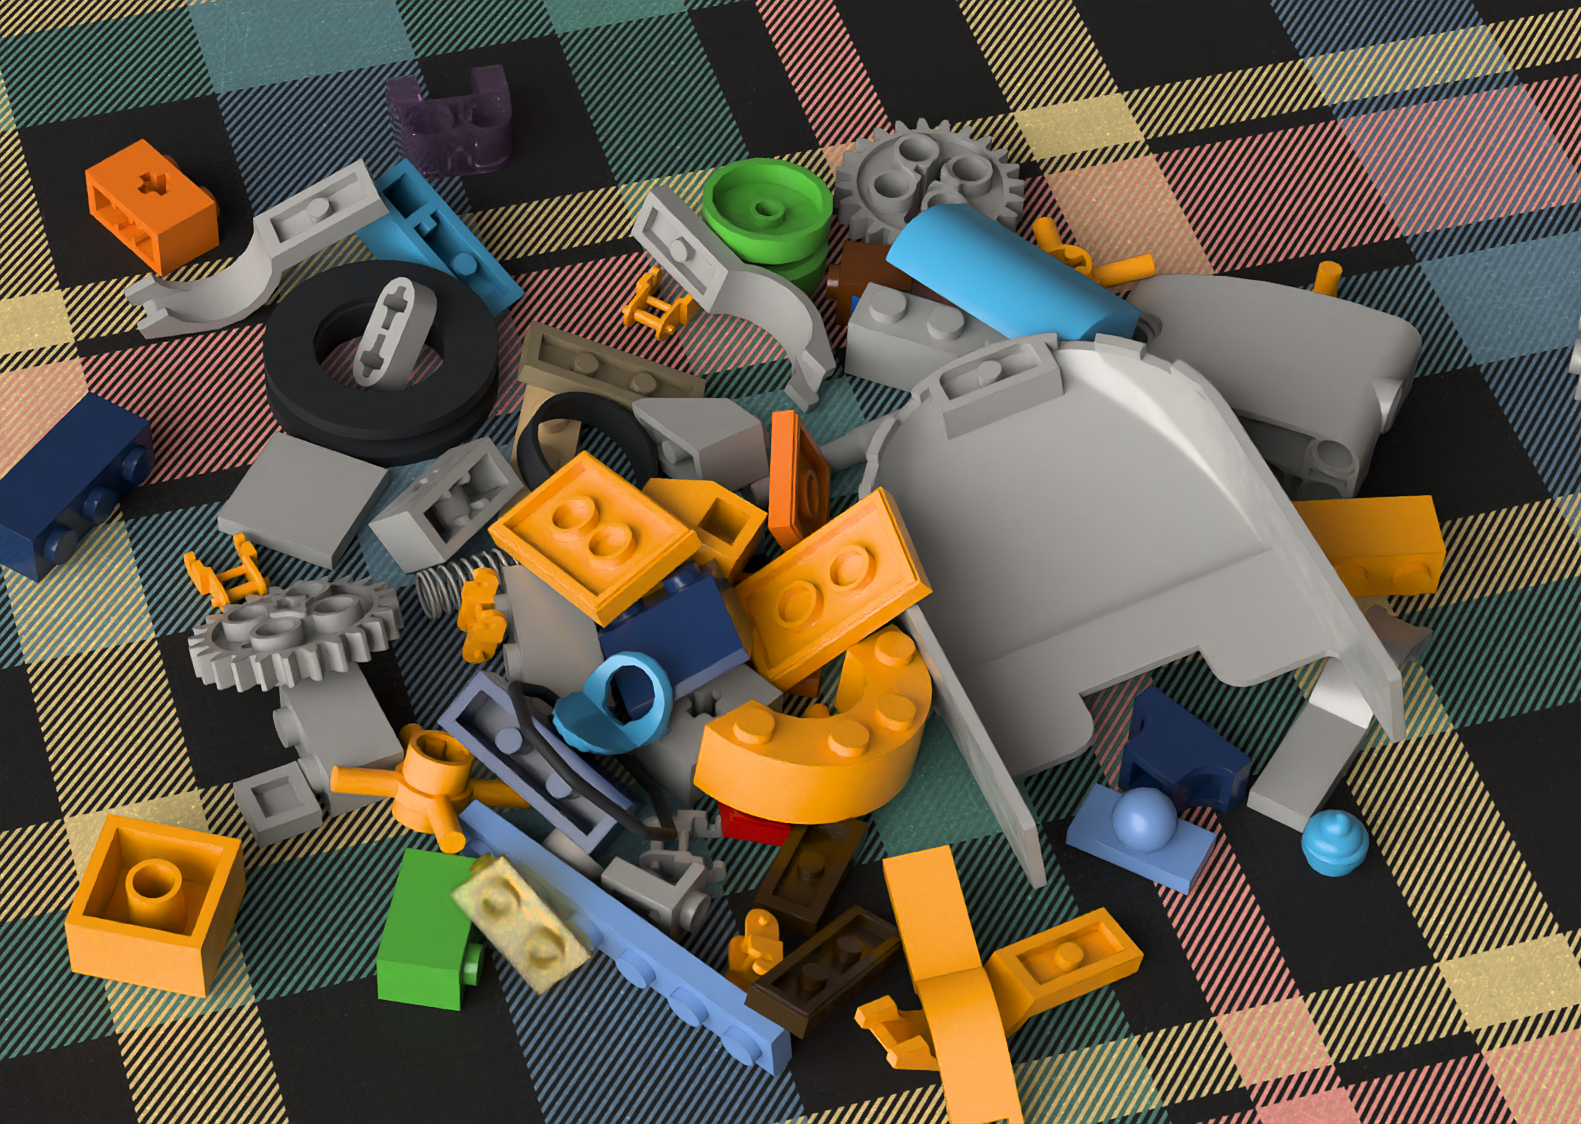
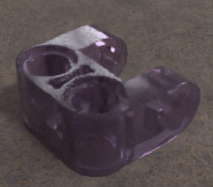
M501 64L472 67V95L422 101L415 75L386 78L385 90L388 114L401 159L407 158L425 179H440L492 172L508 165L512 158V108L509 88Z

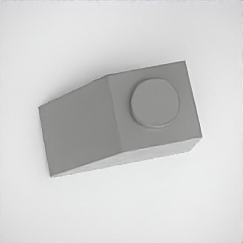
M641 398L632 402L634 418L646 430L655 447L658 468L672 479L714 481L727 490L734 492L770 475L766 454L770 440L764 423L758 416L751 415L730 399Z

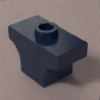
M1153 684L1135 697L1128 735L1130 741L1124 745L1118 787L1127 792L1128 790L1140 787L1156 788L1171 798L1177 811V816L1186 809L1199 806L1215 808L1227 815L1244 800L1252 763L1251 758L1220 736L1209 722L1196 718Z

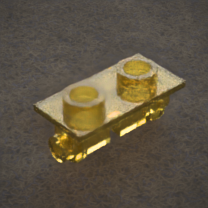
M491 852L483 854L469 869L473 876L450 892L451 898L538 995L592 958L593 954L504 853L498 858H495Z

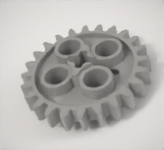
M919 118L917 129L909 130L899 120L895 123V133L890 135L880 127L874 128L873 142L859 137L856 139L855 152L845 151L843 153L842 166H837L833 204L834 207L839 208V224L850 225L849 238L857 240L866 237V243L892 246L904 227L918 215V206L921 207L922 212L939 204L967 203L1016 233L1017 222L1022 221L1025 181L1018 179L1020 166L1014 163L1007 164L1009 151L1006 148L991 151V136L988 135L976 141L972 140L971 126L967 125L958 133L950 132L949 120H943L936 130L929 129L926 120ZM941 171L940 181H937V176Z
M347 575L336 582H329L328 576H324L319 580L306 582L298 580L293 586L284 590L273 586L270 587L269 594L264 596L246 595V603L242 605H224V614L208 615L205 617L206 624L193 628L194 636L188 637V648L196 677H202L203 684L216 683L218 690L236 685L238 692H244L256 684H261L262 691H268L274 686L287 685L289 688L295 687L300 680L307 677L321 681L324 679V672L330 670L347 672L349 671L348 663L352 661L368 662L372 660L370 652L387 650L389 648L387 641L399 639L398 629L404 628L396 590L395 588L388 589L387 582L383 581L373 584L372 577H366L353 582L352 575Z

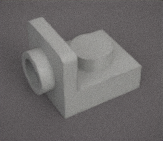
M617 856L601 874L602 890L676 943L686 930L693 933L700 927L711 904V897L706 894L708 867L696 861L691 864L675 886L666 882L655 871L644 867L639 868Z

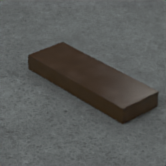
M854 904L752 983L744 1005L797 1037L804 1039L905 956L899 930L896 926L858 904Z

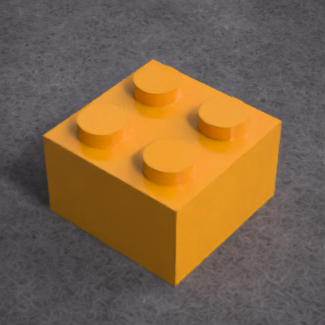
M108 813L64 923L72 972L206 999L246 891L242 840Z

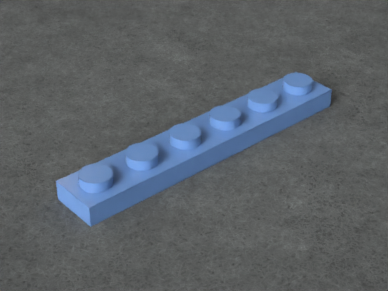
M475 799L458 816L466 838V844L462 849L463 855L465 857L487 860V877H491L495 873L512 886L516 896L529 909L539 914L546 910L560 920L570 937L581 947L589 951H593L597 947L615 961L622 975L632 984L641 989H645L649 985L668 999L671 1009L684 1022L693 1027H698L702 1024L718 1035L726 1050L739 1062L747 1066H752L756 1063L775 1077L792 1058L790 1032L745 1006L747 993L479 800Z

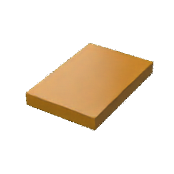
M586 450L579 453L488 528L496 545L603 628L703 546L693 528Z
M882 486L733 588L754 622L751 659L755 670L783 693L846 651L848 647L858 643L933 592L893 495Z

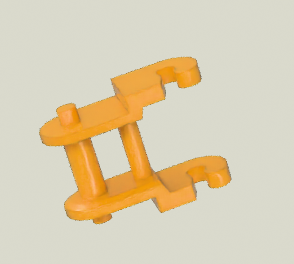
M653 266L650 274L645 272L637 282L636 296L629 305H624L622 313H624L623 324L627 327H632L637 321L656 330V339L662 342L670 334H674L679 323L687 326L699 312L701 306L689 293L684 298L678 297L673 305L653 297L652 295L658 289L663 274L661 268ZM651 305L666 313L660 318L646 312V309Z
M242 532L233 535L235 549L242 561V565L216 575L211 567H204L200 560L196 561L193 551L184 554L186 569L202 596L211 593L213 607L219 606L223 613L224 605L241 600L246 595H267V587L271 585L269 578H263L259 572L257 552L251 542L246 541ZM241 575H244L248 580L247 583L229 590H225L221 584Z
M486 567L474 569L472 571L473 581L464 582L461 592L462 603L457 616L458 628L467 632L462 648L463 658L467 662L475 664L486 662L493 657L497 644L502 642L507 627L504 613L493 609V595H496L499 585L498 574L495 570Z
M763 909L751 910L745 919V936H734L728 945V969L724 977L745 993H748L752 983L783 960V942L779 941L778 922L771 913Z

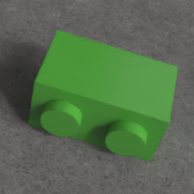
M411 848L405 849L376 958L378 999L455 1011L461 1010L466 986H478L484 962V945L477 944L480 929L492 930L496 916L498 889L487 888V860Z

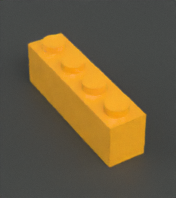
M1431 495L1291 501L1352 598L1390 595L1415 596L1418 594L1436 593L1446 556V549Z

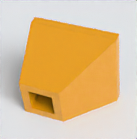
M650 478L642 492L693 528L703 545L682 564L695 560L697 565L701 566L715 558L727 580L733 586L759 547L768 513L714 481ZM660 581L641 598L664 587L663 583Z

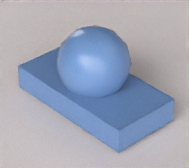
M1095 783L1068 828L1066 844L1188 896L1214 850L1217 834L1178 818L1171 798L1156 788L1140 787L1121 794Z

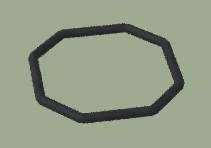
M520 681L510 683L508 692L523 735L571 788L644 840L674 842L676 840L678 832L660 787L629 752L616 754L614 757L650 796L661 828L645 825L578 776L535 728L524 696L539 698L553 709L557 699L561 697L542 685Z

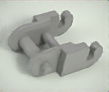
M677 809V817H672L678 832L675 840L679 841L678 851L664 850V842L650 840L649 851L640 855L639 866L651 869L657 874L674 875L673 882H678L694 861L706 866L704 857L691 856L689 842H691L693 837H721L720 815L715 817V824H709L706 811ZM651 816L642 822L650 827L661 828L657 816ZM714 861L713 870H707V884H716L725 879L727 868L723 861Z

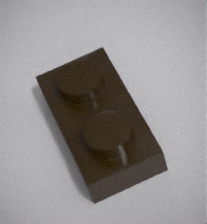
M852 817L827 824H794L753 899V909L766 910L776 918L778 926L812 938L820 931L867 841L869 824Z

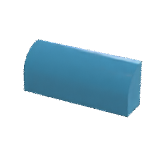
M967 203L939 204L922 211L900 232L886 257V261L1009 339L1051 332L1058 333L1059 341H1094L1096 333L1131 339L1142 312Z

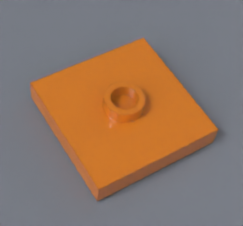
M795 410L772 412L768 529L783 551L786 552L827 524L830 519L831 466Z

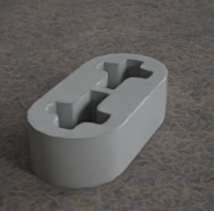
M406 277L393 279L384 287L353 361V375L358 384L375 392L399 391L406 385L435 317L437 299L434 291Z

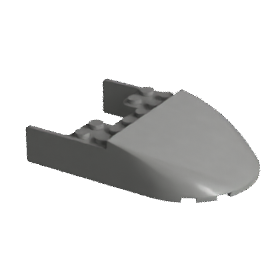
M1057 332L1027 335L1000 341L963 355L928 375L911 389L912 399L894 417L886 415L874 433L865 453L867 465L862 484H859V501L881 486L893 495L933 590L932 593L896 616V620L900 630L914 641L915 647L928 668L932 685L931 704L936 715L942 716L1034 890L1047 885L1036 823L1014 782L1074 759L1087 751L1093 743L1095 727L1092 716L1082 700L1085 696L1197 651L1201 652L1211 671L1221 682L1236 687L1256 685L1330 656L1338 658L1342 662L1391 742L1394 744L1406 739L1403 684L1399 669L1229 404L1201 373L1184 361L1177 359L1174 363H1171L1148 353L1145 343L1096 333L1094 341H1059Z

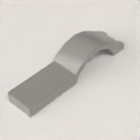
M361 158L254 217V233L246 251L231 266L211 277L190 282L166 281L150 274L123 289L132 306L143 305L147 317L136 323L145 339L217 330L245 319L264 305L279 285L283 271L390 212L370 170Z
M667 184L649 190L631 234L708 314H729L749 320L768 331L784 347L792 364L791 379L787 383L784 392L804 413L816 409L820 401L817 392L824 378L833 375L837 366L821 314L807 294L779 274L757 265L744 264Z
M1375 604L1363 615L1399 671L1408 660L1417 663L1431 641L1433 630L1422 625L1419 628L1387 614V609ZM1329 657L1307 705L1250 789L1247 807L1303 833L1308 820L1318 812H1321L1363 747L1375 717L1338 658Z

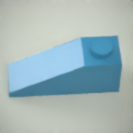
M407 158L403 159L375 181L390 213L354 233L378 260H398L422 264L455 277L471 288L482 299L492 314L493 319H496L525 294L521 287Z

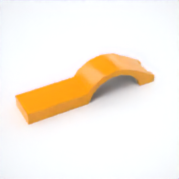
M945 845L882 859L883 873L916 995L918 994L922 1003L933 1041L949 1124H985L1007 1119L1008 1124H1024L998 1006L990 981L980 960L950 846Z
M1104 907L994 951L984 965V969L994 993L1006 1039L1018 1031L1029 1017L1138 972L1144 956L1143 952ZM889 995L857 1008L854 1019L861 1028L871 1030L888 1052L886 1059L894 1069L939 1071L924 1009L901 1011L897 1009V1005Z

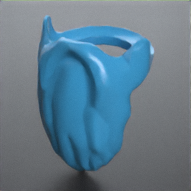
M623 651L611 655L590 674L581 692H570L567 697L557 699L552 713L554 715L553 724L571 748L578 749L584 753L610 756L627 753L652 744L668 735L671 731V726L668 725L673 707V689L667 672L656 659L643 652ZM627 665H635L643 669L653 681L655 698L653 707L642 719L628 722L625 725L608 708L607 700L610 682L614 674Z

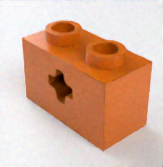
M144 139L85 170L90 214L161 277L168 275L220 245L217 218L220 216V209L215 197L207 188L203 186L198 187L185 176L177 163L169 155L165 154L162 156Z

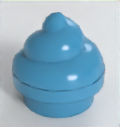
M1329 809L1318 812L1308 820L1303 830L1301 846L1308 863L1314 870L1326 876L1339 877L1349 874L1365 860L1369 848V834L1364 824L1351 813L1344 810Z

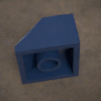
M715 558L701 566H698L695 560L678 566L661 580L664 587L644 598L638 599L605 628L602 626L600 628L598 640L606 659L623 651L643 652L658 661L667 672L673 689V702L751 658L754 622ZM627 665L617 671L613 677L632 720L635 721L642 719L650 712L653 707L655 692L653 681L643 669L635 665Z

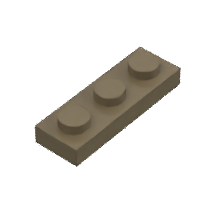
M534 320L524 338L517 376L518 381L556 394L586 392L604 397L624 408L633 417L632 402L641 398H703L706 379Z

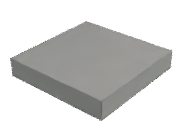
M275 431L218 514V530L232 536L242 532L247 541L333 571L389 485L388 469Z

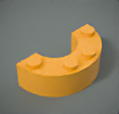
M891 624L848 647L834 702V707L840 714L828 718H798L775 712L757 700L752 699L709 722L704 728L693 784L714 799L736 810L767 820L784 823H835L850 817L857 818L882 807L903 789L914 770L932 700V685L929 671L918 649L915 647L914 641L897 626Z

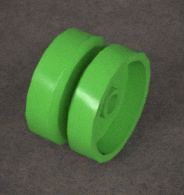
M769 158L734 161L712 174L704 185L701 220L744 264L757 265L785 277L806 293L807 296L815 292L825 278L828 238L830 236L833 212V196L821 178L800 165L785 160Z

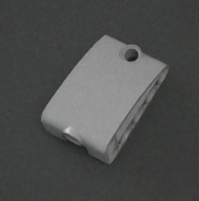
M1198 274L1156 275L1138 280L1127 299L1128 303L1142 311L1131 340L1145 343L1148 353L1171 363H1174L1177 359L1184 361L1201 373L1220 392L1290 501L1355 498L1368 474L1374 447L1380 434L1390 430L1412 387L1422 347V338L1418 330L1411 323L1400 317L1358 303L1271 282Z

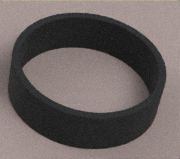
M565 392L549 398L538 408L518 439L517 463L523 480L531 492L555 474L542 453L538 439L539 424L554 419H571L589 424L614 440L629 459L636 478V488L642 491L650 478H657L658 458L655 447L646 430L624 408L595 394Z

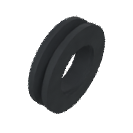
M369 260L344 264L318 273L295 287L282 299L271 314L263 337L267 399L275 419L289 436L379 467H397L420 463L440 456L447 450L459 446L470 438L485 422L497 398L499 388L498 333L492 314L482 299L463 282L445 272L422 264L398 260ZM398 277H406L434 291L437 299V310L424 344L433 348L443 362L425 381L399 391L373 393L348 388L329 377L320 365L323 359L337 346L364 335L378 298L384 287L391 280Z

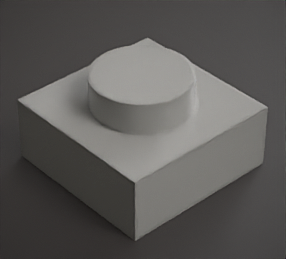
M296 761L233 783L235 801L259 848L323 826L322 809Z

